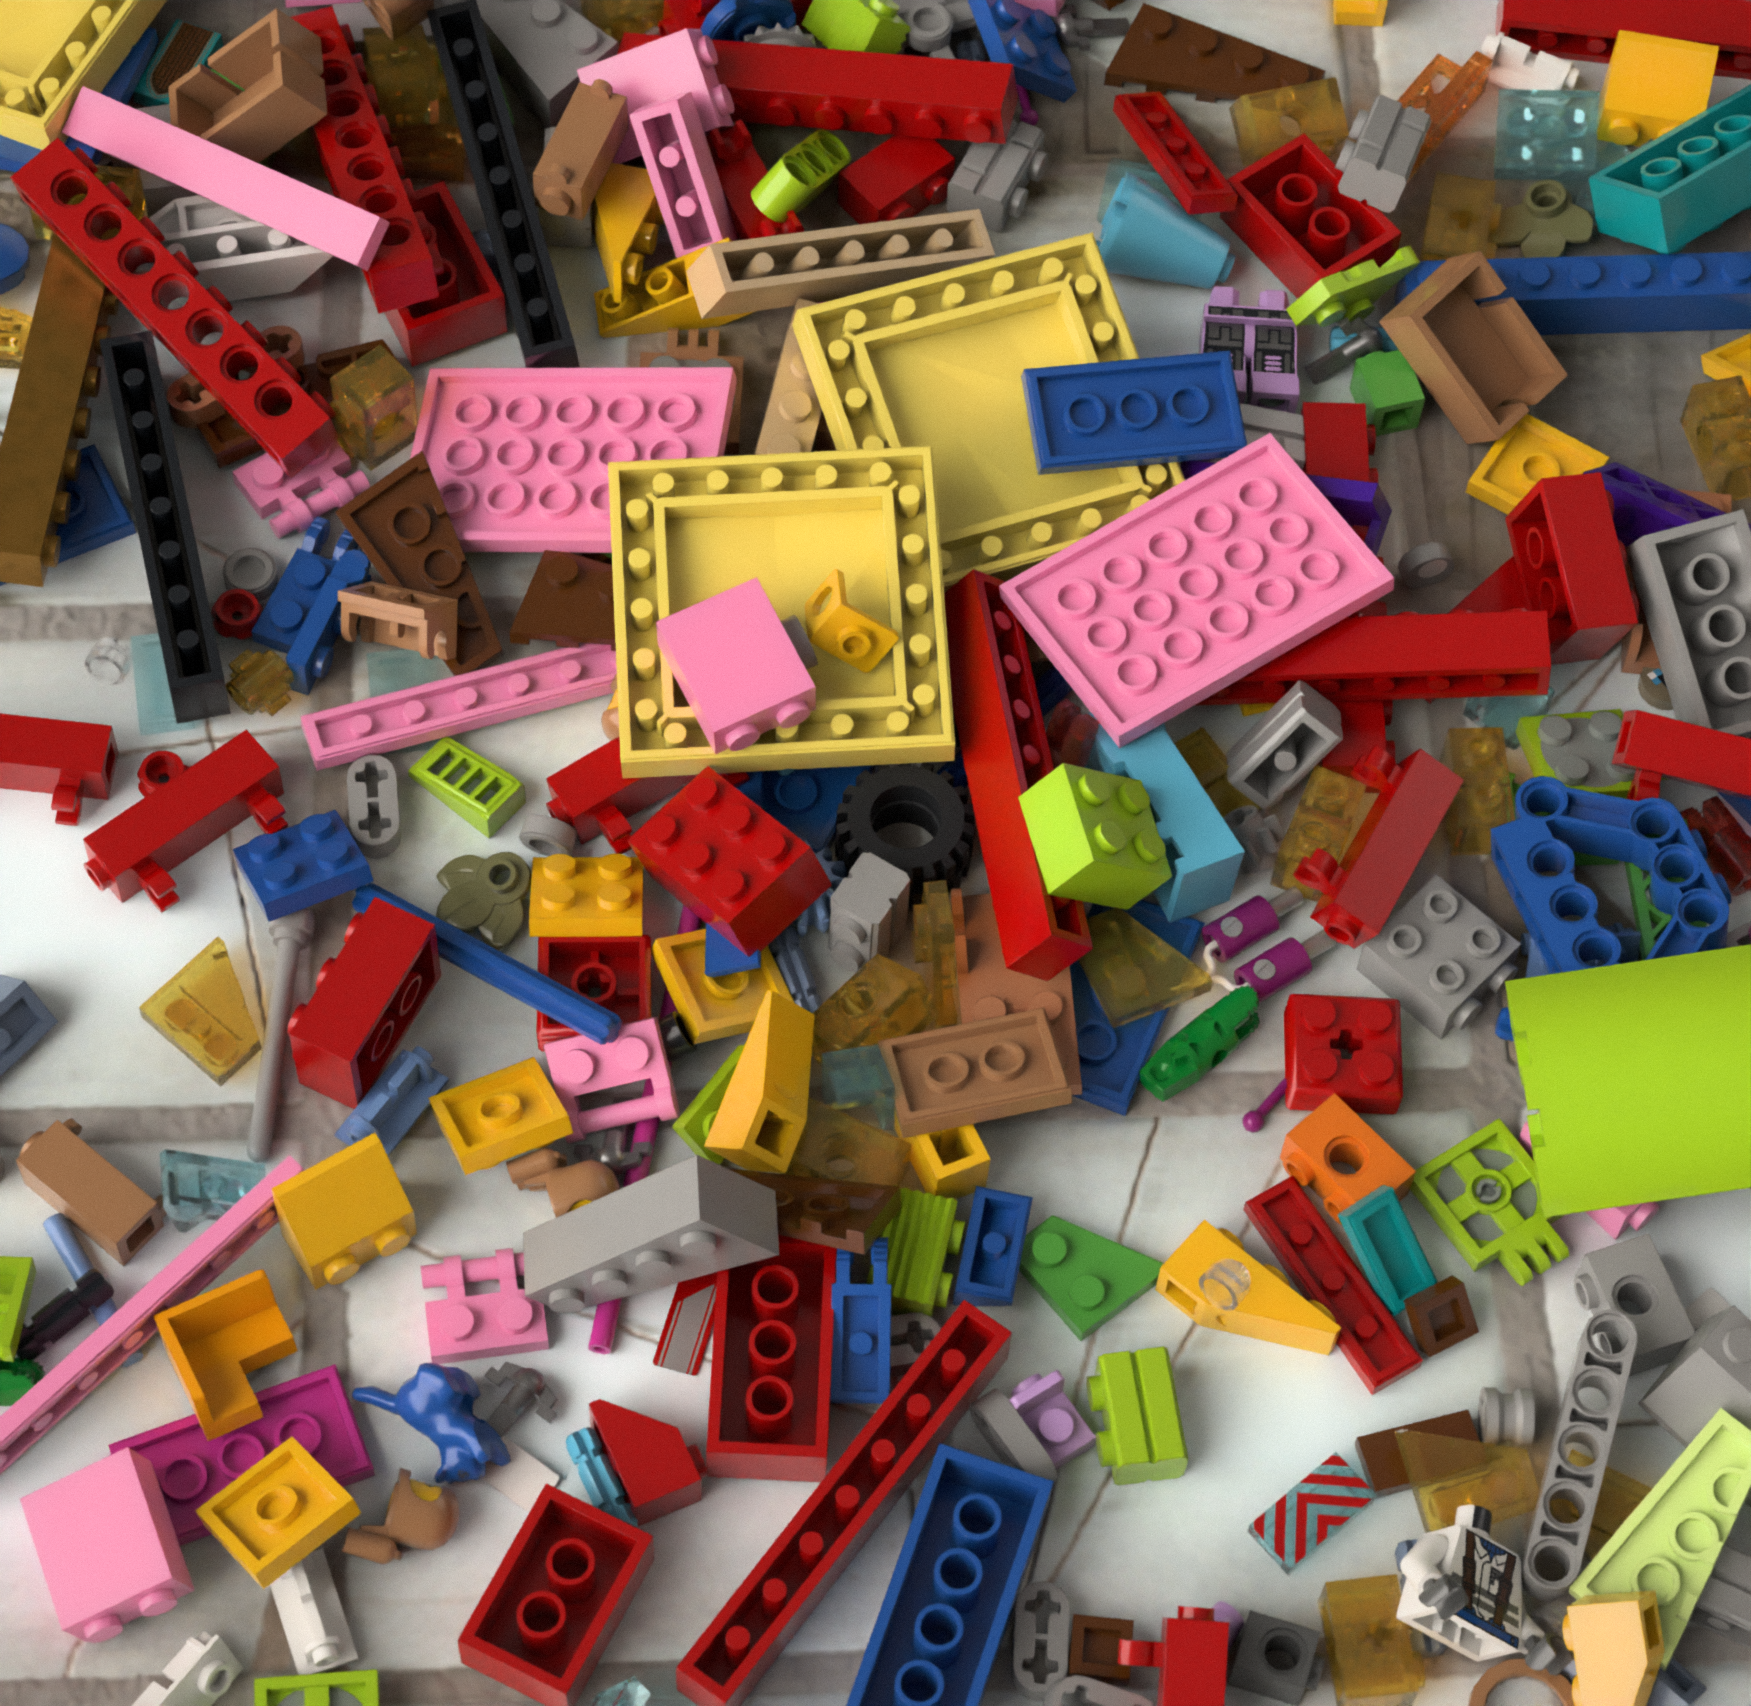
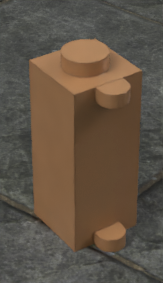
M596 79L592 86L579 82L533 172L536 207L543 208L553 215H565L581 221L584 220L628 131L627 97L613 93L612 86L607 81Z
M73 1118L66 1120L63 1124L56 1120L45 1132H36L23 1145L20 1156L16 1159L23 1182L55 1210L63 1213L67 1220L124 1266L164 1227L163 1218L171 1210L173 1201L165 1194H161L155 1199L151 1198L78 1137L82 1126Z

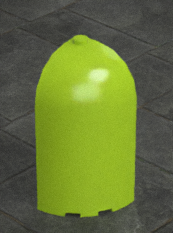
M1751 944L1505 981L1511 1031L1521 1085L1524 1086L1527 1111L1538 1110V1114L1527 1115L1537 1187L1544 1217L1751 1188Z

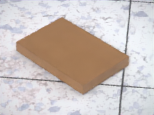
M1045 1007L878 1041L879 1055L903 1138L1072 1103L1071 1087Z

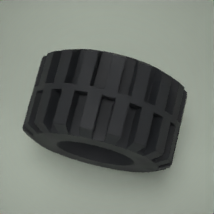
M911 763L899 764L897 767L891 768L889 764L876 765L875 774L872 775L867 770H864L856 776V786L848 785L843 792L842 803H839L837 810L835 856L838 857V861H844L849 878V870L862 852H871L908 873L910 878L908 903L910 912L922 910L923 902L927 900L935 906L944 901L945 890L951 893L950 889L959 888L961 876L966 877L968 874L975 833L973 804H967L968 793L962 785L953 788L954 776L945 770L940 775L933 773V764L922 763L920 768L910 766ZM911 823L925 829L931 834L933 839L923 846L904 849L887 844L876 833L890 824Z

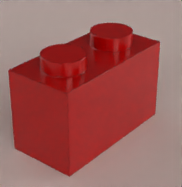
M894 135L839 172L838 204L858 224L912 218L929 205H937L947 198L948 184L954 175L955 158L935 139Z

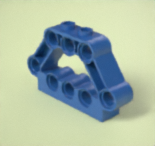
M1539 776L1527 780L1517 790L1515 797V820L1491 829V858L1525 926L1534 939V943L1550 974L1595 968V966L1585 964L1586 961L1594 959L1606 963L1602 966L1621 964V945L1619 939L1614 933L1605 928H1600L1598 925V902L1596 895L1589 887L1577 883L1575 880V857L1573 851L1633 863L1640 869L1649 872L1651 876L1650 897L1652 903L1658 910L1665 914H1670L1672 919L1645 960L1726 948L1730 912L1729 904L1732 902L1730 890L1722 874H1713L1706 862L1708 858L1707 849L1697 829H1688L1680 812L1672 803L1653 797L1635 801L1569 788L1563 782L1553 777ZM1543 811L1549 812L1551 815L1537 816L1535 813ZM1655 833L1661 835V837L1647 838L1643 835ZM1545 871L1557 872L1558 875L1548 877L1543 876L1540 873ZM1681 877L1685 881L1676 883L1668 881L1667 878ZM1568 915H1576L1581 917L1582 919L1577 921H1567L1564 920L1563 917ZM1703 921L1710 925L1701 928L1694 927L1690 923Z

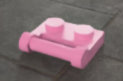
M657 1016L622 1024L618 1031V1038L613 1043H606L605 1045H600L582 1034L544 1044L555 1093L569 1116L573 1134L565 1136L568 1144L586 1140V1134L656 1117H660L662 1122L680 1117L678 1099ZM648 1078L652 1080L653 1095L586 1111L581 1110L578 1095Z

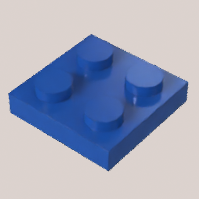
M968 0L991 62L1013 64L1017 85L1062 103L1066 102L1077 92L1070 73L1071 64L1064 53H1062L1055 35L1056 26L1044 11L1039 9L1033 10L1016 3L1014 0Z
M336 810L325 814L309 816L297 825L273 834L259 835L249 843L232 849L237 865L268 922L374 882L367 860Z

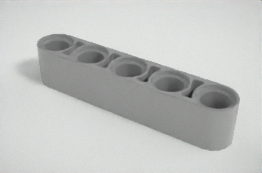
M1617 1310L1597 1312L1588 1320L1574 1355L1521 1560L1522 1586L1529 1595L1538 1600L1552 1601L1561 1598L1569 1591V1587L1580 1570L1637 1345L1638 1333L1634 1323L1627 1315ZM1599 1332H1609L1619 1339L1622 1351L1616 1354H1605L1594 1345L1592 1336ZM1585 1387H1595L1606 1396L1608 1406L1601 1410H1591L1581 1403L1578 1391ZM1570 1443H1581L1587 1446L1592 1452L1593 1463L1585 1467L1575 1466L1565 1457L1564 1446ZM1556 1499H1566L1572 1502L1579 1512V1520L1571 1524H1564L1555 1520L1550 1513L1549 1503ZM1544 1555L1558 1559L1565 1571L1564 1578L1555 1582L1541 1578L1535 1570L1534 1560Z

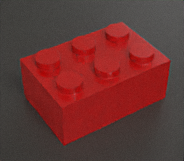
M1305 133L1226 179L1237 193L1238 199L1235 211L1220 212L1219 216L1297 299L1320 279L1340 271L1349 270L1371 259H1374L1378 268H1380L1397 252L1402 234L1379 209L1367 205V200L1363 199L1360 202L1339 193V188L1337 187L1343 172L1335 168L1336 165Z
M444 181L414 191L418 208L413 209V212L423 211L431 241H427L426 245L436 243L441 257L444 274L435 276L439 297L384 312L412 367L507 332L505 295Z
M1601 472L1541 478L1505 517L1526 608L1530 611H1547L1551 665L1600 659L1638 624L1639 602L1636 593L1630 590L1625 571L1627 562L1626 549L1623 542L1617 538L1613 522L1614 501L1611 493L1605 490Z
M709 766L702 770L627 839L645 870L655 882L748 957L757 950L761 952L832 886L809 845Z
M377 897L373 898L364 914L358 912L352 918L345 933V945L336 959L330 957L323 964L316 980L317 990L308 1004L301 1003L295 1009L287 1028L299 1084L352 1109L357 1107L378 1081L441 977L435 924Z
M546 1483L457 1640L461 1663L546 1706H575L654 1561L653 1535Z

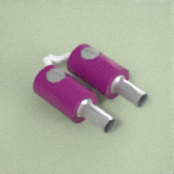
M1295 886L1269 901L1260 895H1256L1201 929V935L1206 945L1204 959L1208 965V969L1203 973V977L1210 986L1221 984L1228 991H1234L1235 988L1248 985L1249 988H1254V992H1257L1260 1004L1312 972L1311 959L1335 946L1337 942L1330 938L1325 930L1320 931L1302 943H1299L1293 937H1289L1234 971L1236 985L1223 976H1213L1216 971V963L1213 957L1220 963H1225L1279 930L1278 918L1304 902L1302 893Z

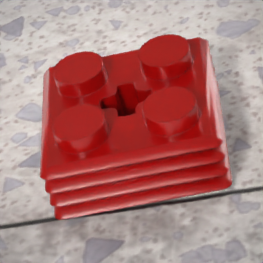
M649 935L538 938L537 972L617 1014L622 1020V1024L651 1018V938ZM590 988H601V996L597 998L588 997ZM537 1010V1042L540 1051H545L544 1044L547 1042L581 1035Z
M1290 994L1284 1011L1285 1079H1287L1285 1090L1286 1107L1290 1110L1314 1111L1335 1093L1355 1113L1396 1114L1403 1098L1400 1001L1394 998ZM1337 1049L1347 1050L1348 1053L1352 1054L1351 1059H1342L1340 1050Z

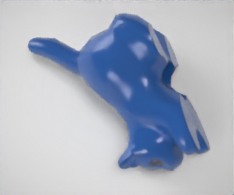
M437 1363L420 1364L416 1375L405 1381L396 1394L375 1386L358 1387L353 1390V1399L374 1405L392 1414L400 1415L407 1424L427 1436L438 1447L441 1456V1467L434 1476L436 1483L447 1481L448 1485H451L455 1481L479 1480L486 1473L487 1461H491L498 1466H505L511 1462L510 1454L499 1434L488 1422L477 1418L473 1414L474 1401L481 1396L478 1385L467 1372L457 1367H444Z

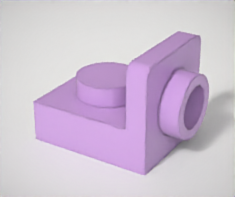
M1055 1370L1044 1378L1040 1374H1034L1026 1378L1011 1392L1012 1398L1009 1400L1044 1447L1056 1469L1092 1448L1096 1441L1093 1432L1063 1392L1065 1379L1059 1370Z

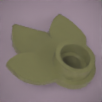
M1541 180L1529 187L1521 204L1502 211L1493 226L1491 240L1493 246L1521 245L1524 258L1562 257L1567 242L1585 243L1591 240L1593 220L1586 209L1573 204L1570 192L1561 183L1555 180Z
M511 852L496 853L487 859L475 855H463L448 862L437 873L438 881L449 891L442 897L437 907V918L463 932L479 928L484 943L498 951L503 950L513 941L525 922L522 900L527 896L531 887V870L523 858ZM510 871V878L506 883L495 885V879L501 872Z

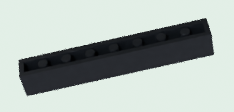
M467 0L429 10L427 15L434 44L494 251L525 367L580 368L575 342L477 1Z
M152 330L101 339L99 341L176 722L179 724L231 714Z

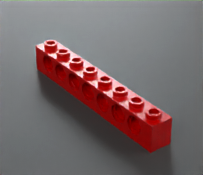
M332 6L292 16L293 20L321 38L324 72L320 77L325 81L327 115L316 125L308 129L333 195L340 200L390 222L368 271L362 269L378 314L438 298L439 292L435 276L444 274L441 257L436 243L426 245V242L431 241L423 211L413 212V209L418 208L410 178L400 179V177L405 176V171L398 147L388 148L393 143L385 115L375 116L380 114L379 103L373 85H363L368 83V78L361 54L351 55L356 53V48L349 24L339 25Z
M57 137L10 177L22 200L149 331L152 330L153 336L292 479L339 438L331 420L336 416L333 408L317 391L308 395L297 384L302 379L283 356L280 355L274 360L263 349L267 342L249 321L246 320L240 325L229 314L233 307L215 286L212 285L206 290L195 279L199 272L181 251L178 250L172 255L161 244L166 239L147 216H143L138 220L128 210L132 204L114 182L111 181L105 186L95 176L99 170L81 148L77 147L71 151ZM87 194L82 202L75 205H67L74 196ZM113 228L120 229L115 237L107 240L100 239L106 231ZM154 263L153 268L147 273L134 274L140 265ZM181 297L189 298L187 303L181 308L175 310L167 309L173 300ZM214 332L223 333L216 343L211 345L201 344L204 337ZM248 367L257 368L256 373L247 380L235 379L238 372ZM279 403L292 404L290 409L283 415H269L270 410Z

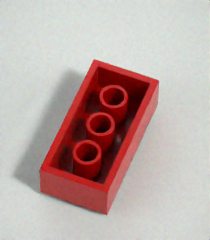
M778 1235V1256L717 1272L706 1448L707 1477L821 1482L825 1478L828 1456L834 1309H831L832 1284H836L837 1248Z

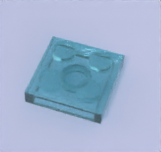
M1499 89L1494 179L1589 181V177L1596 172L1599 91Z

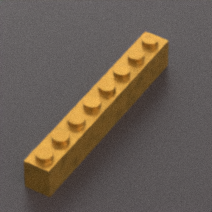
M110 229L100 239H111L119 233L120 229ZM55 233L0 445V582L36 587L44 586L48 567L56 568L58 565L61 538L56 535L58 524H67L71 508V493L66 492V487L69 481L77 482L81 466V450H76L79 438H88L91 425V408H87L89 397L97 398L100 389L101 367L96 366L98 357L102 356L99 340L111 338V327L106 325L108 315L116 316L120 300Z

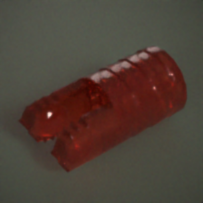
M1067 698L1057 703L1046 731L1053 767L1055 769L1062 763L1085 768L1096 739V734L1098 733L1100 722L1087 713L1082 715L1080 712L1081 708Z
M1714 796L1703 801L1701 812H1698L1697 808L1694 809L1693 806L1681 811L1680 814L1683 820L1687 819L1689 830L1697 829L1702 836L1708 854L1706 861L1714 872L1722 874L1730 893L1733 896H1739L1751 890V838L1746 834L1743 827L1720 798Z

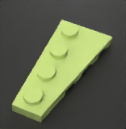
M1720 1408L1569 1587V1594L1576 1600L1588 1595L1655 1590L1665 1649L1660 1668L1666 1671L1751 1489V1430Z

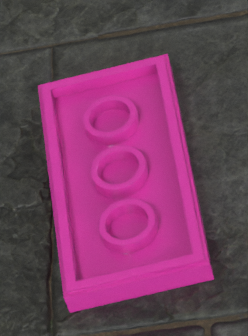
M336 1364L255 1392L254 1394L260 1405L263 1418L209 1442L196 1415L193 1414L109 1444L111 1455L129 1447L152 1462L180 1546L212 1535L195 1512L197 1508L290 1437H293L342 1487L375 1476L372 1462Z

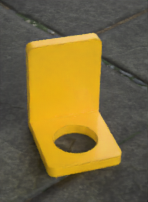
M838 569L832 571L805 603L807 637L810 643L864 673H869L899 640L898 632L895 629L847 603L844 573ZM832 592L827 607L819 614L823 601Z

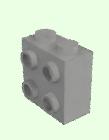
M1436 874L1384 924L1377 936L1368 940L1363 945L1357 970L1390 998L1398 999L1400 1006L1441 1040L1455 1025L1462 1030L1472 1022L1483 1006L1480 1000L1490 990L1499 994L1506 988L1505 981L1513 980L1518 972L1514 962L1521 943Z

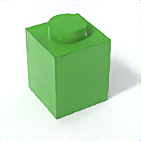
M1399 350L1391 352L1375 351L1365 357L1357 358L1350 391L1355 403H1365L1367 424L1375 425L1376 436L1418 428L1425 397L1415 371Z

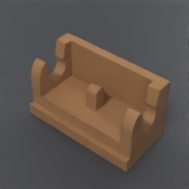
M374 581L338 590V601L341 602V634L344 640L356 641V622L360 616L361 624L359 628L361 641L377 642L418 651L422 658L431 660L434 655L444 660L456 658L458 599Z

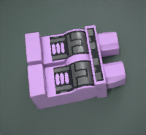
M1215 286L1212 289L1209 303L1204 304L1199 332V353L1230 351L1240 403L1244 404L1247 378L1245 369H1248V405L1296 413L1300 395L1299 377H1297V329L1286 310L1289 307L1287 293L1282 290H1265L1259 294L1258 307L1239 306V291L1234 287ZM1258 399H1281L1285 401L1279 406L1269 407L1260 403Z

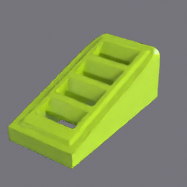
M450 737L441 738L408 770L409 777L489 839L526 803L524 784L505 770ZM446 755L452 759L438 775L430 772ZM461 767L467 770L453 785L447 782ZM476 778L481 781L469 795L463 792ZM489 790L496 793L485 804L479 801Z

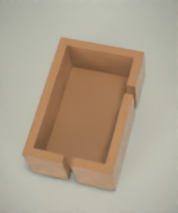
M277 8L208 57L209 67L243 88L244 91L201 63L168 86L171 125L256 163H259L270 154L279 151L287 142L307 128L316 125L327 115L325 81L320 77L324 72L321 38Z
M1481 251L1448 258L1379 321L1466 444L1499 440L1530 411L1527 407L1528 405L1538 404L1568 376L1513 297L1484 302L1477 306L1474 300L1497 296L1507 289Z

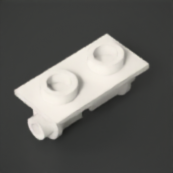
M1501 31L1498 36L1489 32L1483 43L1482 52L1472 71V75L1563 112L1580 76V69L1572 66L1573 61L1568 60L1567 62L1543 51H1539L1538 55L1529 52L1531 46L1504 36L1505 33Z
M323 1548L311 1552L270 1584L298 1675L320 1674L359 1660Z
M203 1631L197 1639L189 1637L184 1647L162 1670L163 1674L173 1681L171 1686L165 1689L153 1681L132 1706H211L218 1697L228 1690L232 1681L244 1668L220 1636L215 1634L212 1637Z

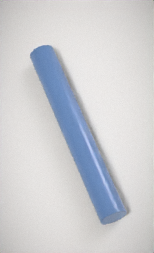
M54 1214L46 1219L43 1227L73 1280L76 1281L88 1270L94 1269L64 1214ZM112 1298L108 1299L98 1308L94 1304L90 1307L99 1326L118 1311ZM139 1348L122 1363V1366L129 1367L143 1358L141 1349Z

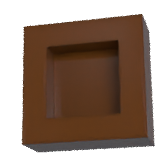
M1453 1275L1403 1300L1418 1349L1429 1357L1479 1332L1464 1282Z
M1073 1614L1067 1677L1074 1675L1086 1676L1106 1684L1128 1686L1131 1665L1118 1664L1119 1639L1133 1640L1134 1620Z

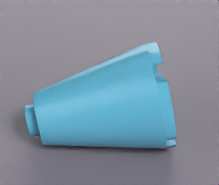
M1126 172L1125 178L1122 177L1102 220L1101 225L1103 227L1100 234L1102 242L1096 240L1108 273L1211 289L1216 281L1225 283L1236 256L1228 252L1230 241L1192 214L1188 215L1181 206L1137 175Z

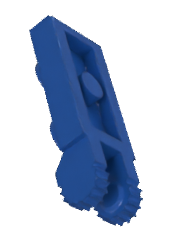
M318 516L316 519L314 518L304 536L302 548H297L251 631L253 642L288 654L328 575L330 576L336 562L340 561L339 556H342L343 552L346 553L348 549L353 550L355 548V550H358V544L347 529L344 530L336 543L332 560L319 556L323 545L329 537L330 520Z
M348 549L346 553L343 552V555L339 556L340 561L336 562L330 576L328 575L286 656L289 687L293 691L309 695L317 677L324 679L330 670L334 656V649L332 647L338 635L342 636L341 602L338 601V590L372 581L369 571L371 563L361 549Z
M878 1237L871 1246V1264L874 1266L873 1284H851V1266L854 1264V1252L837 1248L836 1284H832L831 1309H834L830 1403L882 1404L890 1395L892 1285L888 1284V1237Z

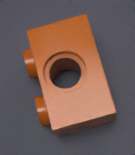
M1335 1093L1286 1134L1280 1154V1159L1283 1161L1287 1174L1290 1177L1294 1176L1299 1185H1308L1323 1200L1328 1214L1341 1225L1342 1223L1337 1214L1382 1185L1393 1187L1400 1202L1408 1195L1416 1174V1170ZM1334 1162H1345L1351 1165L1356 1173H1339L1331 1164Z

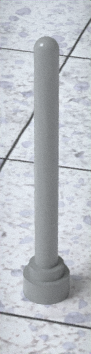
M304 908L278 918L269 924V934L273 937V944L277 947L247 1148L249 1159L255 1163L266 1161L271 1151L300 950L306 948L307 942L312 940L314 935L316 914L309 908Z

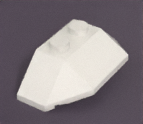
M200 195L176 198L149 218L166 239L161 244L172 255L178 250L181 251L199 272L195 279L206 290L212 285L215 286L228 301L292 292L333 257V255ZM154 263L140 265L134 274L147 273L153 268ZM181 297L172 302L185 305L189 298Z

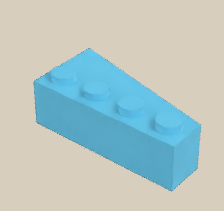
M1091 712L1082 715L1077 743L1090 769L1141 780L1144 789L1148 793L1150 799L1149 806L1159 836L1165 844V854L1173 876L1153 891L1169 923L1229 901L1245 851L1166 731L1165 724L1159 725L1119 749Z

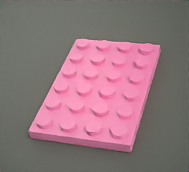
M733 367L430 368L410 459L423 450L463 552H544V550L567 553H612L608 462L724 456L737 378Z
M1268 433L999 585L1000 598L1013 612L1025 630L1120 749L1393 591L1394 577L1277 440Z

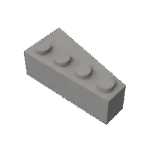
M442 0V4L448 6L467 0ZM476 0L496 71L500 76L505 75L517 90V97L528 110L532 108L540 118L541 127L544 130L550 127H557L579 82H581L577 70L617 55L618 42L561 0Z
M699 1155L690 1157L523 1232L525 1297L545 1304L557 1313H574L585 1307L778 1256L776 1192Z

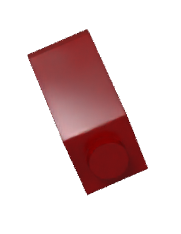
M602 1399L588 1403L590 1425L595 1429L603 1446V1454H607L616 1477H618L626 1494L624 1497L625 1503H630L635 1519H638V1527L702 1500L701 1479L708 1476L705 1462L695 1443L686 1446L677 1427Z

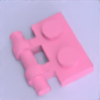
M337 441L333 442L292 479L267 453L232 471L234 484L261 519L268 517L278 510L282 511L281 514L269 520L271 529L279 539L294 530L299 533L307 530L314 521V518L316 519L317 516L319 517L335 507L340 509L353 500L355 496L370 488L369 481L361 470L346 478L341 476L352 469L350 457ZM320 487L323 490L305 501L300 499Z
M513 1248L495 1250L496 1256L461 1260V1255L443 1257L444 1263L421 1266L423 1289L447 1286L448 1299L425 1302L432 1363L444 1364L549 1349L544 1304L525 1297V1289L518 1290L516 1277L524 1276V1252L513 1254ZM499 1279L500 1292L466 1297L465 1283Z

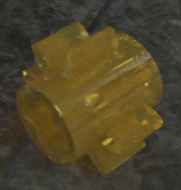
M247 648L228 664L233 672L229 675L231 680L226 683V689L234 702L247 714L253 715L257 711L260 713L267 711L273 716L291 701L287 692L291 690L288 685L294 681V677L287 664L275 652L266 650L263 654L259 651L253 654Z

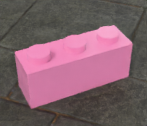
M691 91L643 105L629 114L676 258L727 237L732 241H736L738 239L737 231Z

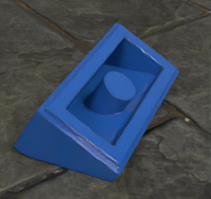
M976 1186L952 1305L959 1306L965 1299L975 1307L1012 1306L1033 1197Z

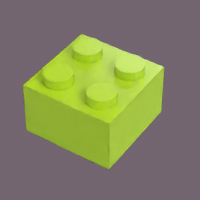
M1062 763L1018 797L1048 895L1128 910L1173 877L1165 854V844L1159 836L1149 806L1150 799L1141 780Z

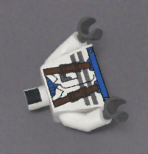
M1476 1505L1458 1507L1454 1526L1423 1534L1401 1560V1571L1407 1579L1396 1618L1476 1662L1521 1652L1525 1654V1662L1529 1668L1537 1671L1546 1668L1549 1674L1558 1676L1574 1659V1652L1567 1649L1564 1639L1553 1632L1544 1634L1528 1615L1522 1596L1521 1561L1518 1555L1490 1539L1492 1513L1488 1509Z

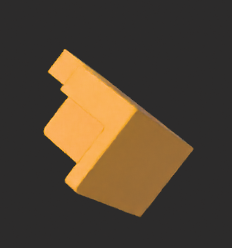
M263 1269L256 1270L153 1315L169 1360L208 1442L263 1418L258 1400L245 1375L298 1352L294 1337L276 1303L269 1279Z

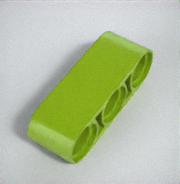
M819 129L786 152L752 189L751 198L764 215L775 222L784 223L787 220V211L794 210L797 214L819 197L839 175V172L850 163L851 154L844 143L834 134L827 130Z

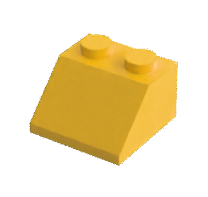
M1619 30L1600 93L1595 139L1613 142L1618 145L1643 147L1705 111L1719 46Z
M375 1132L271 1188L281 1234L315 1290L328 1283L337 1285L350 1279L357 1273L360 1265L378 1255L386 1257L399 1252L410 1242L411 1237L417 1234L414 1211Z

